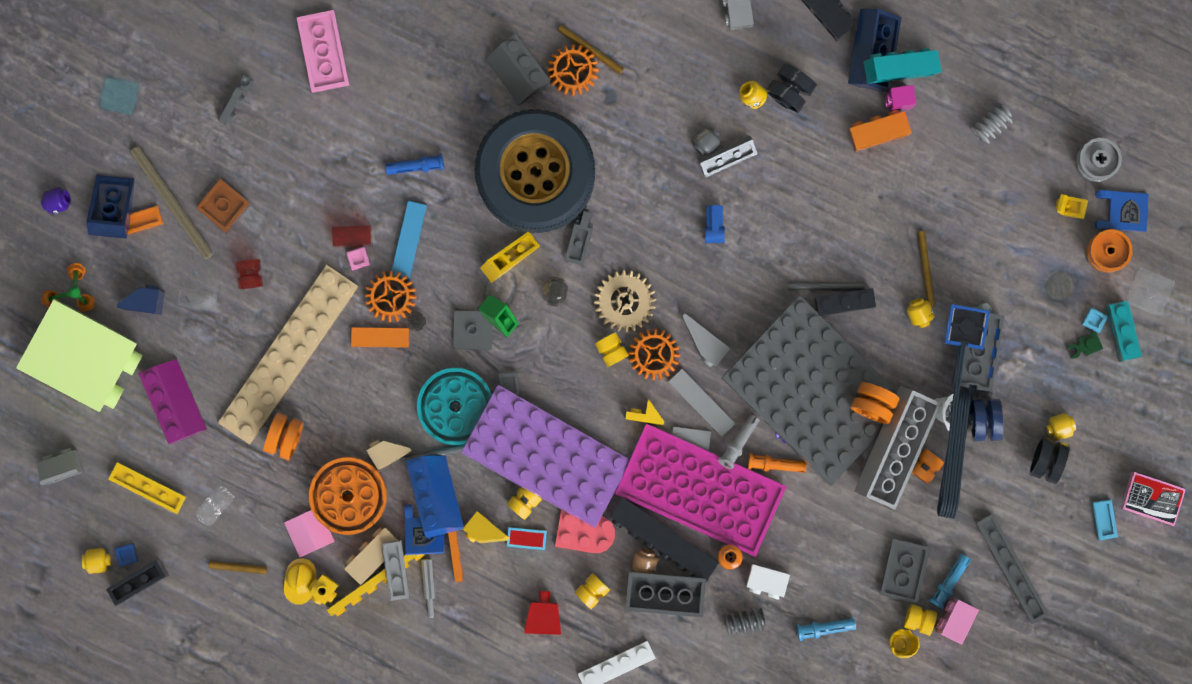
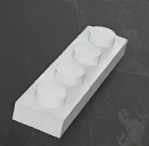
M645 641L578 673L582 684H603L656 658L648 641Z

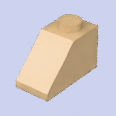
M379 439L369 444L370 449L366 450L377 470L383 469L412 452V449L387 441L380 442Z

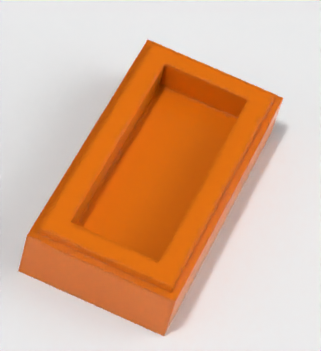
M158 205L131 213L128 235L164 224Z

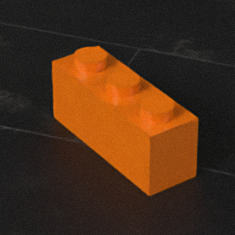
M895 110L889 112V116L881 118V115L870 118L871 122L864 124L863 121L853 123L848 131L855 152L909 136L912 132L905 111Z

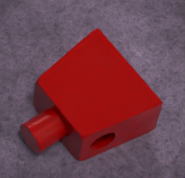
M539 591V602L530 603L524 633L561 635L558 603L550 602L551 591Z

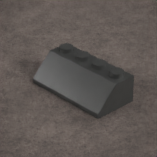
M629 572L625 611L703 617L706 579Z

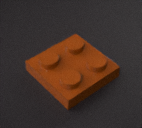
M219 179L196 209L224 232H227L251 203L222 179Z

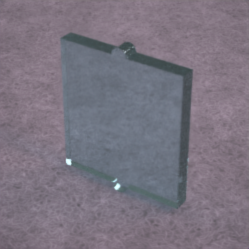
M106 78L104 91L101 92L100 109L133 116L135 104L138 102L137 95L140 85Z

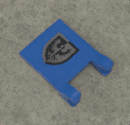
M1108 190L1097 191L1096 198L1110 199L1109 221H1096L1095 229L1147 232L1149 194Z
M406 504V555L444 553V534L427 539L420 517L413 518L412 504Z

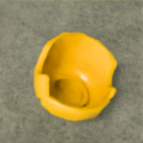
M906 629L895 631L888 640L890 651L898 658H909L915 655L920 647L919 638Z

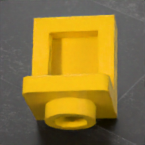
M1061 194L1056 202L1057 213L1062 216L1084 219L1088 200Z

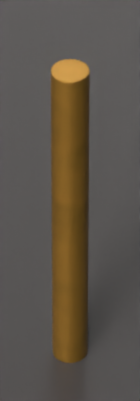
M563 25L559 27L558 32L578 46L581 45L582 49H589L590 54H594L595 58L619 75L622 73L624 68Z
M925 231L918 232L926 299L930 302L931 307H935Z

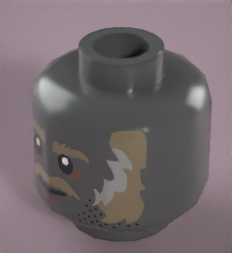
M703 127L693 137V147L701 155L713 153L721 144L718 138L720 136L719 132L713 127L711 129Z

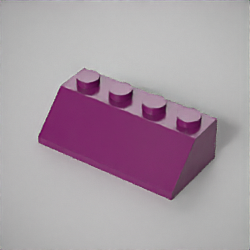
M177 359L138 373L168 444L177 443L207 430Z

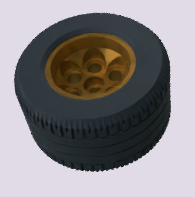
M528 109V111L521 110L520 112L512 113V115H507L504 119L502 118L498 123H495L492 129H489L479 145V150H477L475 180L484 204L500 222L518 231L543 233L565 226L583 211L594 188L595 159L588 139L577 125L568 118L566 119L564 116L558 115V113L553 111ZM539 149H544L547 151V155L544 158H538L536 152ZM520 153H526L528 159L525 162H519L517 156ZM552 163H557L560 169L558 172L553 173L549 170V166ZM533 168H537L538 171L541 170V175L534 177V175H530V171ZM514 171L522 173L520 180L515 181L511 178ZM545 182H552L554 188L551 191L544 190L543 184ZM532 185L535 188V192L532 195L525 194L524 188L526 186Z

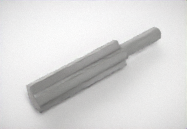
M423 559L421 563L424 599H427L428 617L433 618L435 592L432 559Z

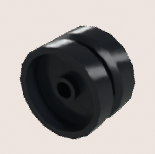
M1042 436L1035 450L1029 475L1040 479L1045 474L1047 482L1057 484L1065 469L1070 445L1058 442L1054 446L1053 439Z

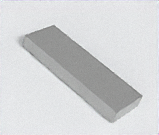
M402 540L382 543L390 601L410 598Z

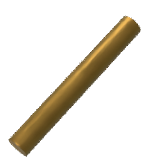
M216 561L209 562V569L267 574V567Z

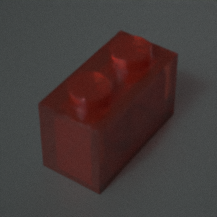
M372 226L332 227L333 247L373 246Z

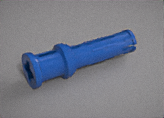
M442 153L439 156L427 157L424 155L421 159L385 163L387 175L422 170L425 173L435 169L445 170Z

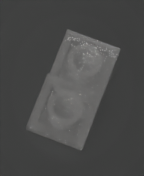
M220 484L199 507L194 516L209 528L221 515L222 511L235 499V496Z

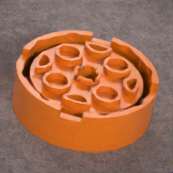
M341 457L328 462L316 473L309 489V503L317 521L328 530L343 535L361 533L372 527L383 515L388 501L387 485L381 472L370 462L358 457ZM349 490L353 493L351 501L343 499L344 491Z

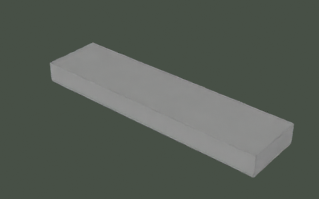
M683 369L668 382L721 437L736 424Z

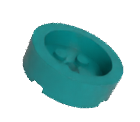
M462 368L441 370L432 375L419 392L417 399L419 421L424 430L437 441L450 445H463L467 442L486 407L492 391L487 383L472 371ZM453 401H458L461 404V409L458 412H453L450 409V404Z

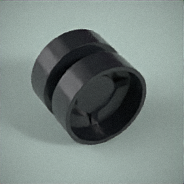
M784 63L777 73V76L784 83L772 80L766 92L782 107L799 113L806 103L799 93L811 96L817 84L797 68Z

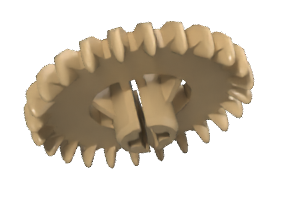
M623 269L621 276L615 271L614 278L608 274V282L603 279L601 280L604 287L597 286L601 293L594 294L599 300L593 303L600 305L595 311L602 312L598 318L605 317L606 319L603 324L605 325L610 322V329L616 325L618 332L622 327H624L626 333L629 327L635 331L636 324L642 328L641 321L648 323L649 321L646 316H653L649 309L656 308L651 302L657 299L650 297L655 291L648 290L652 284H644L647 279L646 277L639 280L640 273L633 277L632 270L629 275H626ZM628 287L627 291L622 293L619 288ZM617 290L619 293L617 300L611 301L612 294ZM631 290L628 296V301L630 302V304H625V306L622 307L621 312H619L622 306V301L620 300V298H625V296H627L629 291ZM634 291L637 293L639 299H633L632 294ZM633 302H639L638 308L633 312L631 309ZM611 303H617L618 308L616 311H614ZM629 309L631 312L630 315H622L624 310Z

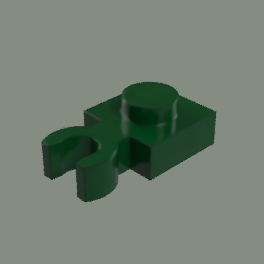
M1096 331L1077 339L1079 345L1071 344L1066 347L1067 350L1071 348L1076 350V354L1071 356V359L1078 358L1081 352L1086 357L1103 349Z

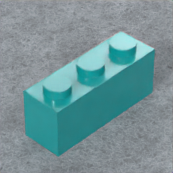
M1129 301L1105 306L1119 362L1142 357Z

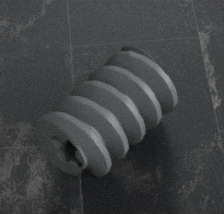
M760 607L759 613L755 608L752 609L751 615L748 610H745L744 616L740 611H737L736 617L733 612H730L729 618L724 613L726 629L730 637H732L733 631L736 632L737 636H740L741 630L746 635L749 628L752 633H755L756 627H758L760 632H763V627L766 626L762 607Z

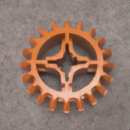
M572 44L571 50H568L567 45H565V52L557 49L559 56L552 54V58L555 61L549 60L548 64L553 66V68H547V72L553 74L549 75L548 78L550 80L555 79L551 83L552 86L559 84L557 87L558 92L564 88V95H567L568 90H571V96L575 95L574 90H578V94L582 95L581 88L588 92L587 84L593 87L594 82L591 79L597 80L598 76L593 74L599 72L598 68H593L598 62H591L594 54L587 56L589 49L581 52V45H579L578 50H575V45ZM572 55L583 58L586 63H575ZM566 57V68L557 72L560 61ZM570 62L575 69H579L578 71L576 70V79L572 72H567L570 70ZM589 68L587 78L580 83L579 74ZM560 77H570L575 85L564 83Z
M390 270L387 277L386 272L383 271V278H380L378 274L375 275L378 280L376 283L370 280V283L374 285L373 288L366 287L368 291H371V294H365V297L371 298V300L365 303L366 305H373L369 308V311L373 312L376 310L374 317L377 318L382 314L381 321H384L385 317L388 316V322H392V317L395 316V320L398 322V315L400 314L405 319L404 311L406 310L408 313H411L412 310L408 306L415 307L416 305L410 302L411 299H417L416 295H411L416 289H409L413 282L405 283L408 277L405 275L400 279V272H397L396 277H393L394 273ZM389 281L399 282L405 289L395 291L392 289ZM384 283V294L375 298L378 287ZM389 290L392 291V294H396V296L393 297V304L392 302H389V299H383L389 295ZM406 295L404 305L398 310L397 300ZM377 303H389L392 312L381 310Z
M654 328L653 334L650 335V330L647 329V336L644 337L643 333L640 332L639 336L642 339L639 340L636 337L633 339L637 345L630 344V347L635 349V351L628 352V355H634V358L630 359L629 362H636L632 369L635 370L639 367L638 375H641L643 371L645 372L644 379H647L648 374H652L651 380H655V375L658 374V378L661 380V373L664 372L667 377L669 376L667 369L675 371V368L671 366L672 363L675 365L679 364L678 361L674 360V357H680V354H674V351L679 350V346H672V344L676 343V339L670 342L668 339L671 337V334H668L666 338L663 337L664 330H661L660 335H657V329ZM649 339L662 340L656 347H650L644 343ZM666 344L670 350L669 362L661 355V350ZM640 347L647 353V359L643 364L640 363L638 358ZM659 347H661L657 354L660 359L654 358V360L651 359V361L648 363L651 354L646 348H648L649 350L653 349L654 351V349L657 350ZM654 361L665 366L660 370L647 369Z

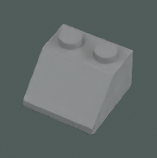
M71 448L60 451L61 455L53 457V454L42 457V461L37 463L40 484L49 485L84 473L78 451H72Z

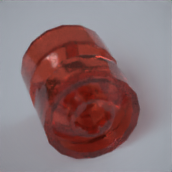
M260 259L235 262L236 273L240 274L237 278L238 289L263 287L262 275L259 274L261 271ZM252 270L253 274L246 275V271Z

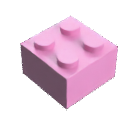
M953 598L952 601L948 600L944 608L946 613L943 618L940 617L936 628H938L937 633L962 645L979 610Z

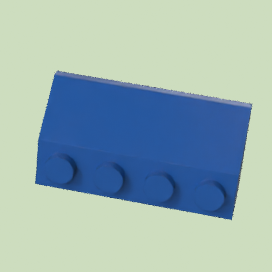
M421 456L407 460L406 463L426 538L464 529L446 456Z

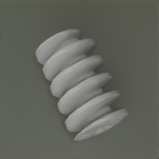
M1000 102L998 103L999 108L994 107L992 109L993 113L988 112L987 118H981L982 124L977 122L975 124L976 128L971 127L974 135L987 144L990 143L989 136L993 139L996 138L995 131L999 134L1002 133L999 128L1000 126L1005 129L1007 128L1006 121L1011 124L1013 123L1010 111Z

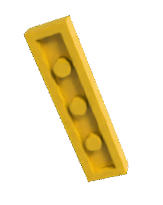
M119 462L116 463L108 479L175 514L179 513L186 499V496Z

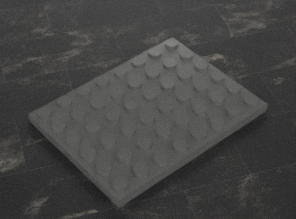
M800 295L793 300L721 377L829 486L835 483L879 435L883 426L882 423L863 417L850 408L853 399L860 397L857 393L860 382L871 383L897 394Z

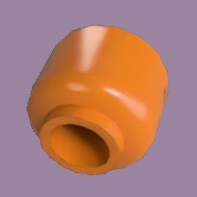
M735 545L722 546L717 553L719 565L728 570L737 568L743 559L741 550Z

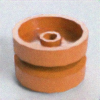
M1116 229L1105 230L1094 235L1086 247V257L1089 264L1095 270L1102 273H1112L1124 268L1130 262L1133 254L1130 239L1123 232ZM1108 248L1111 249L1110 252H1112V254H1109V253L1107 252V249H1108Z
M860 382L857 389L860 397L853 399L850 408L870 420L882 424H890L893 413L889 409L896 408L900 398L882 387L867 382Z
M277 412L267 434L263 452L274 455L280 447L279 457L290 461L300 441L304 421L294 418L287 427L288 416Z

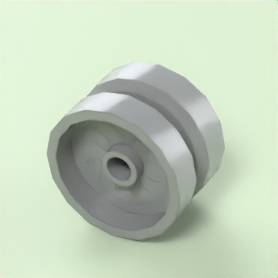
M1096 138L1080 147L1076 154L1075 164L1077 171L1083 178L1091 182H1101L1117 173L1121 166L1122 155L1120 149L1113 141L1107 138ZM1096 157L1100 158L1101 162L1096 161Z

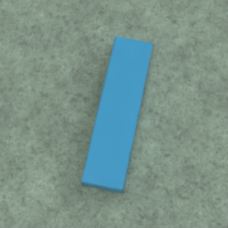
M411 201L407 203L392 267L393 276L395 277L397 272H400V278L406 275L408 277L407 280H410L427 205Z

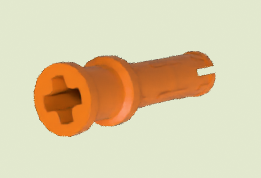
M749 452L747 465L749 470L757 468L764 471L776 469L806 472L807 463L805 461L772 458L768 454H765V456L753 455V453Z

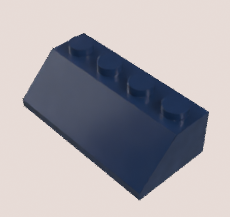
M860 9L848 84L883 92L890 90L891 81L867 84L863 61L870 59V55L881 53L882 56H886L887 53L896 52L902 17L880 9Z

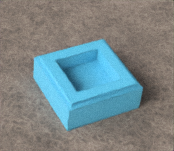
M1091 307L1081 325L1094 332L1096 331V333H1100L1108 316Z

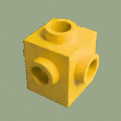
M322 574L319 580L315 578L309 586L311 589L309 594L312 595L311 600L319 605L321 603L325 605L327 602L332 603L337 596L335 591L339 584L327 575ZM321 588H325V594L321 592Z

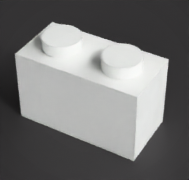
M752 564L746 587L750 588L749 592L760 594L763 591L768 593V597L779 599V596H785L790 574Z

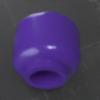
M61 187L45 191L41 200L42 208L52 215L66 211L69 208V204H71L69 192Z

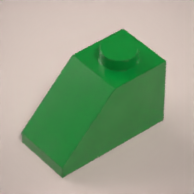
M489 295L478 308L482 316L507 338L519 324L507 304L492 295Z

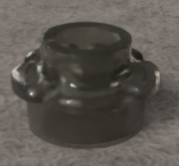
M419 312L410 314L407 318V325L411 330L420 331L426 324L425 317Z

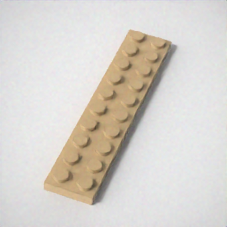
M326 265L218 423L250 445L359 286Z

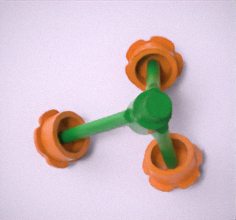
M80 263L70 264L67 267V274L73 280V286L68 289V292L58 294L53 290H45L42 293L41 302L47 308L50 307L54 299L59 300L68 296L77 298V306L82 312L90 311L94 308L95 298L88 294L80 295V289L77 288L78 280H81L86 273V268Z

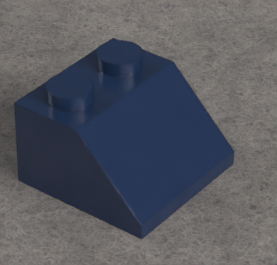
M145 285V288L139 287L119 302L117 308L162 315L165 292L160 291V287Z

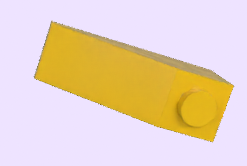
M527 232L488 259L480 269L492 283L537 250L540 245L531 233Z

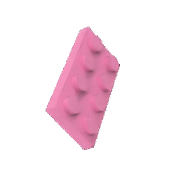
M330 10L296 17L311 92L315 93L349 86L335 11Z

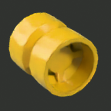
M616 332L595 343L598 352L604 354L602 359L607 368L629 356L625 347L620 346L621 340Z
M520 486L516 491L517 496H512L506 505L525 520L532 512L531 508L536 507L542 499ZM524 496L529 500L527 504L521 501Z
M594 573L585 580V585H580L574 591L590 609L599 602V597L603 598L610 591Z
M911 604L903 627L911 630L918 628L920 633L930 636L937 619V612L929 609L923 611L922 607Z

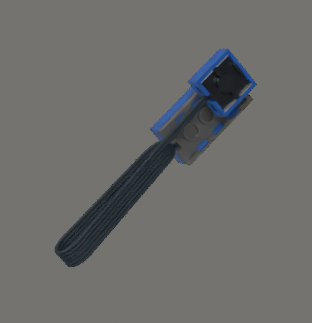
M983 303L976 308L949 305L943 343L956 345L957 352L951 386H954L949 439L937 505V515L944 518L954 519L959 506L965 442L974 390L992 392L1005 316L995 314L992 307L987 303ZM960 388H969V390L961 391Z

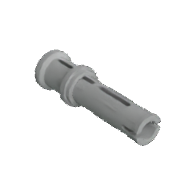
M750 414L734 441L726 446V452L722 457H719L718 462L725 468L733 469L737 457L742 455L743 446L760 422L758 418L753 420L755 418L754 415Z

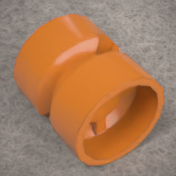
M925 448L919 455V461H916L912 474L929 485L935 477L934 472H939L944 462ZM924 464L929 467L928 471L922 468Z

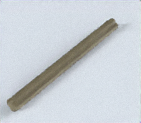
M138 146L130 151L132 156L204 259L210 258L213 252L141 148Z

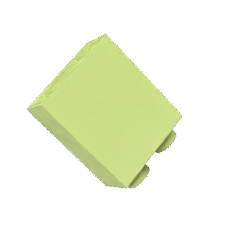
M54 299L16 368L100 412L103 405L114 409L124 391V388L115 384L122 370L132 375L143 355L134 351L137 345L136 341Z

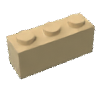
M387 527L383 530L379 528L372 535L374 539L370 543L366 541L359 548L361 552L356 557L352 555L345 562L347 565L345 570L360 585L385 562L382 543L400 541Z

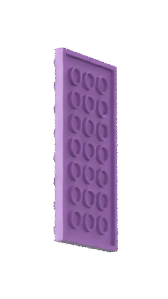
M500 385L496 386L461 451L462 454L593 528L600 521L630 461L625 456Z

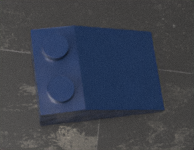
M96 175L86 221L89 235L127 239L132 210L134 178Z

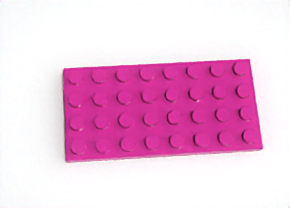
M646 424L615 494L723 543L735 545L741 551L756 557L787 486L735 463L733 469H727L718 462L720 456Z

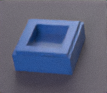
M134 543L114 548L119 567L139 562Z

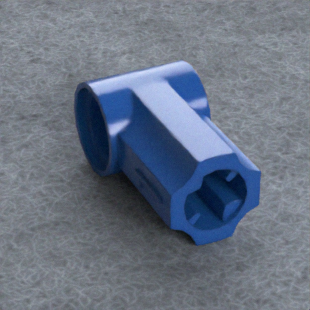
M706 206L705 243H724L723 206Z

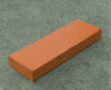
M352 327L351 347L409 348L410 329Z
M457 531L449 532L448 536L455 582H462L464 579Z

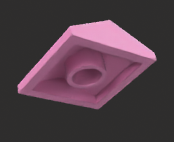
M312 510L284 522L299 557H303L335 542L330 530L317 521Z

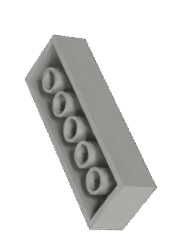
M903 386L899 387L896 394L900 398L897 407L890 409L893 413L890 424H883L854 492L895 510L942 404Z

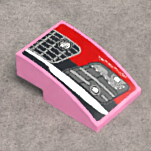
M1131 472L1120 509L1174 526L1185 489L1136 472Z

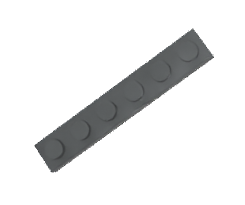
M992 513L977 521L978 529L1031 624L1049 616L994 514Z

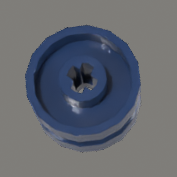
M982 399L972 400L970 427L973 442L985 441L987 434L990 441L1002 440L1003 412L1000 399H989L986 406Z

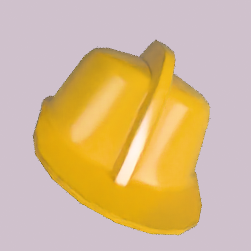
M304 558L296 559L288 565L286 570L284 594L291 603L296 605L304 604L312 597L309 594L311 591L309 586L316 578V568L310 560Z

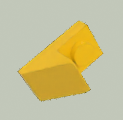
M649 399L647 401L646 414H642V410L631 408V412H626L625 419L664 425V420Z

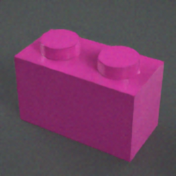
M914 85L890 88L886 96H884L885 107H889V112L912 109L916 105Z

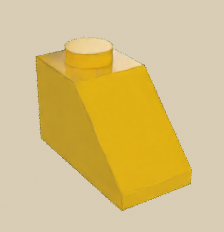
M478 511L463 529L466 532L465 536L473 543L475 541L479 543L507 541L510 538Z

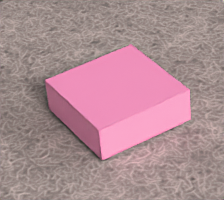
M365 247L346 252L352 271L370 266Z

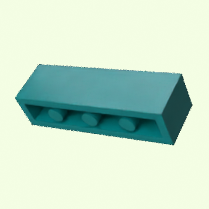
M924 48L914 53V50L903 51V54H898L896 51L887 53L886 56H882L881 53L870 55V59L863 61L867 84L930 77L942 73L938 50L930 51V48Z

